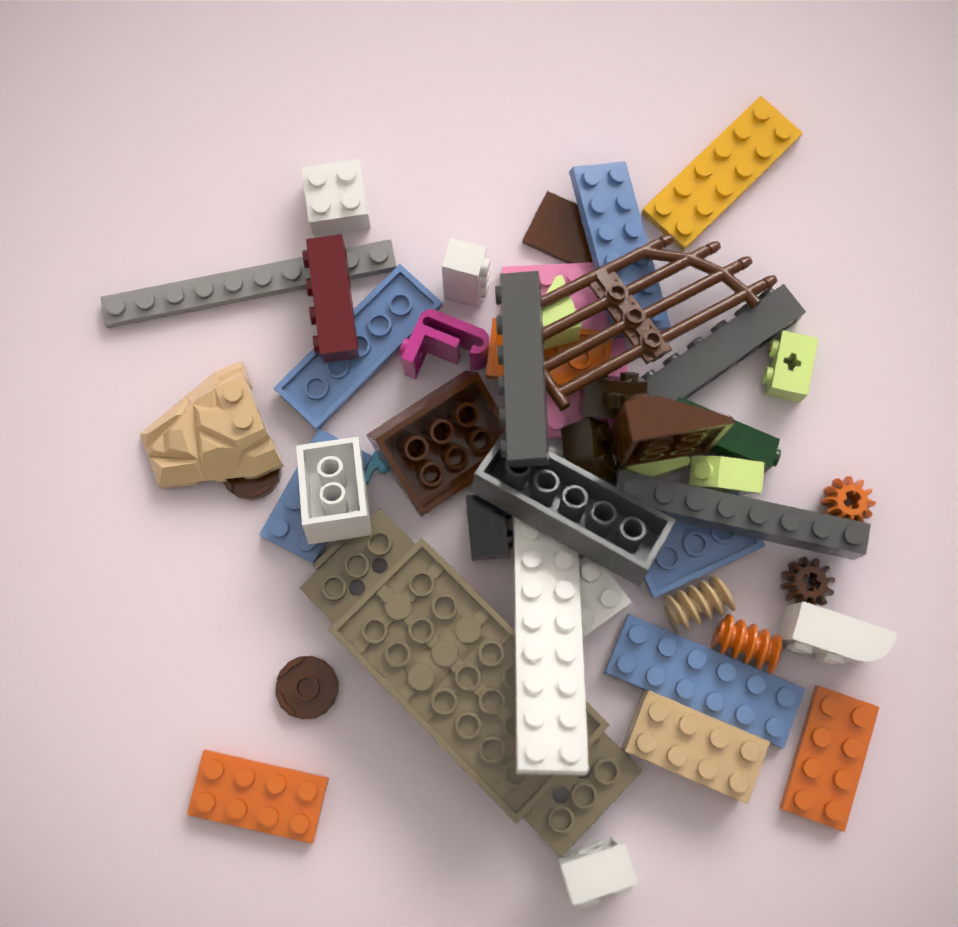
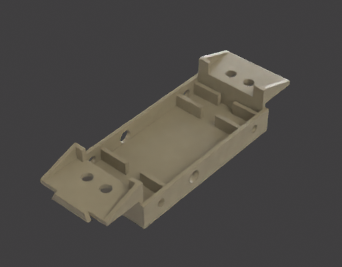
M379 509L370 518L372 535L337 540L312 565L317 571L299 589L334 623L328 631L516 824L523 817L563 857L643 770L604 732L610 724L585 700L588 765L591 768L589 777L580 779L577 775L516 773L514 629L423 538L415 544ZM376 559H384L387 562L385 572L376 573L373 571L372 564ZM354 581L364 583L365 590L359 596H355L350 592V585ZM560 786L565 787L568 791V798L562 803L556 802L553 798L554 789Z

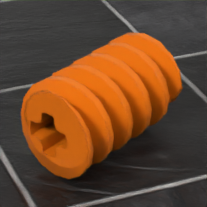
M727 614L718 624L710 645V649H713L717 643H720V654H724L729 648H732V659H736L741 653H744V664L746 665L755 658L756 669L758 670L764 663H767L768 674H772L781 656L782 637L779 634H774L770 637V632L767 629H762L758 633V627L755 624H750L746 628V622L743 619H739L734 623L733 615Z

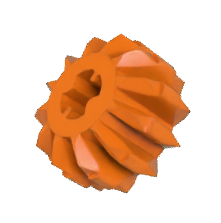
M852 476L845 477L843 481L836 478L832 481V486H827L823 489L827 497L822 498L820 504L828 506V509L823 514H832L833 516L864 522V519H869L873 515L869 508L875 506L876 501L867 497L872 494L873 489H866L864 491L862 489L864 480L860 479L854 483ZM849 498L852 504L846 507L844 500Z

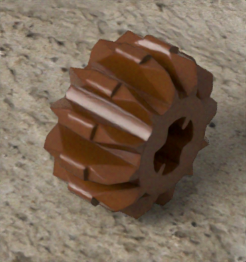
M807 557L799 558L798 563L795 561L789 562L788 568L790 571H783L781 573V576L788 582L780 584V589H789L790 592L785 596V600L790 601L796 598L795 603L803 601L815 606L816 603L820 606L826 605L827 599L825 596H832L834 594L832 588L828 587L827 584L834 583L835 578H827L825 575L829 572L830 567L824 566L819 569L820 560L818 558L812 559L810 563ZM804 578H809L808 583L812 585V588L806 589L807 584L802 581Z

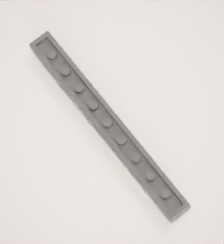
M391 239L346 248L350 280L392 272L397 267ZM303 257L102 296L100 299L104 325L107 328L303 290L306 289V279L311 278L310 269H305Z

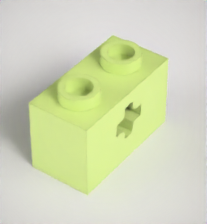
M783 330L776 339L771 340L768 349V356L772 357L770 367H766L762 379V384L766 385L764 395L798 403L808 396L819 338Z

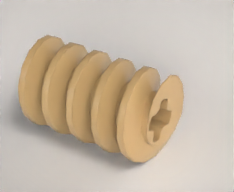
M717 576L710 577L709 584L704 580L698 582V589L691 585L687 587L686 594L679 590L675 592V599L671 595H666L663 600L667 619L676 634H678L677 624H681L686 630L690 629L689 619H693L697 625H701V614H704L709 621L713 620L712 610L714 609L720 616L725 615L723 605H727L731 611L736 610L734 599L728 587Z

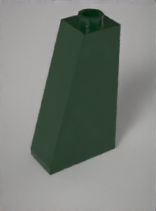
M678 397V399L676 400L678 402L710 410L706 407H703L699 404H696L692 401H689L681 397ZM734 420L732 427L708 453L704 454L764 462V473H766L772 466L776 467L779 462L781 450L777 448L780 439Z

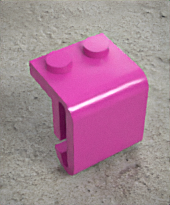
M426 310L420 315L410 339L405 338L400 347L399 355L402 356L401 364H403L404 373L406 376L416 379L427 353L458 365L461 358V348L470 351V370H481L487 365L489 335L482 328L437 310Z

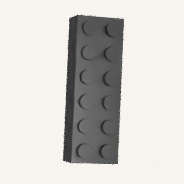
M505 429L474 473L471 493L640 587L667 540L676 520L549 451L548 466L510 468L507 458H502L501 439L506 438Z

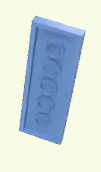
M626 161L574 166L571 168L569 175L594 269L648 243ZM642 259L616 272L624 285H627L655 271L653 260ZM659 282L633 295L642 309L663 299ZM606 310L609 325L611 326L615 321ZM667 310L651 318V321L659 331H664L671 327ZM622 333V334H620V335H618V336H616V337H614V338H620V337H626V336L624 335V333Z
M399 264L354 308L360 358L324 363L321 355L315 354L314 349H312L273 389L318 431L400 350L403 340L405 338L410 339L420 315L429 309L439 311L443 307V302Z
M630 614L626 616L604 672L643 690H650L770 741V744L782 749L785 747L805 691L803 687L768 674L760 669L758 670L748 664L746 665L739 660L720 654V652Z

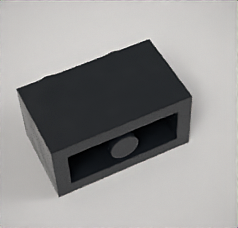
M466 495L472 561L509 557V549H513V530L507 531L506 519L511 518V515L477 495Z

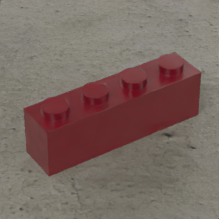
M339 234L306 239L307 250H302L305 269H310L311 278L306 279V289L308 297L313 296L314 307H309L311 324L317 326L318 335L313 336L315 354H320L324 363L360 358L343 236Z

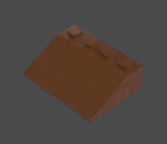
M465 370L372 430L366 436L420 516H423L473 482L474 473L500 438L506 426L501 427L499 409L479 373Z
M646 393L630 396L628 401L624 402L611 429V442L617 469L708 453L734 424L733 417L661 396L648 397Z

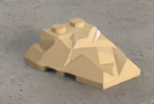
M242 361L211 374L140 433L158 487L161 489L199 485L200 482L213 480L217 483L228 482L227 479L244 477L246 480L257 479L284 467L276 444L268 434L251 392V389L254 388Z

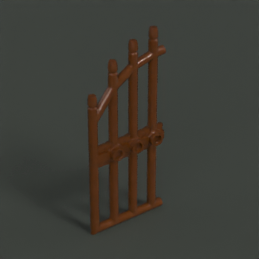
M665 234L542 295V309L588 286L598 298V300L543 327L544 341L604 310H607L615 321L611 326L545 359L546 391L559 410L563 411L571 405L567 399L568 395L640 357L646 364L655 362L672 351L668 342L743 302H746L752 309L757 307L762 301L756 295L764 292L765 289L773 287L777 283V277L769 275L746 286L734 275L748 268L753 263L750 256L742 257L724 267L705 260L709 255H713L721 249L718 241L710 242L690 253L662 249L674 242L672 234ZM642 259L670 262L627 285H624L616 272ZM689 266L709 274L643 309L633 297V295ZM720 282L725 283L735 292L662 332H659L651 321V318ZM624 333L633 346L560 386L557 385L549 371Z

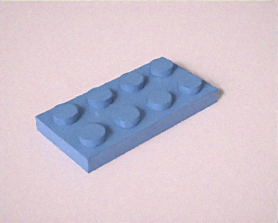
M318 429L311 443L338 440L339 438ZM361 450L364 471L366 472L372 455ZM297 466L259 535L314 564L327 542L308 544L302 526Z
M675 522L667 540L643 581L652 599L753 553L766 545L763 540Z

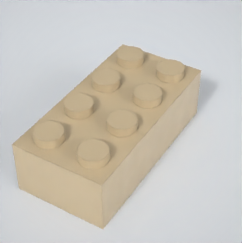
M643 690L621 749L624 752L748 804L770 741L650 690Z

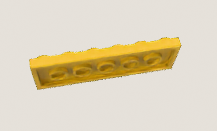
M759 96L642 209L641 214L664 235L672 234L674 237L673 243L684 252L800 139L803 132L767 100Z

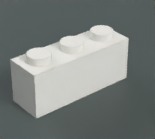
M450 238L442 263L445 299L476 307L479 306L481 298L486 299L490 286L489 267L491 259L486 258L487 247Z

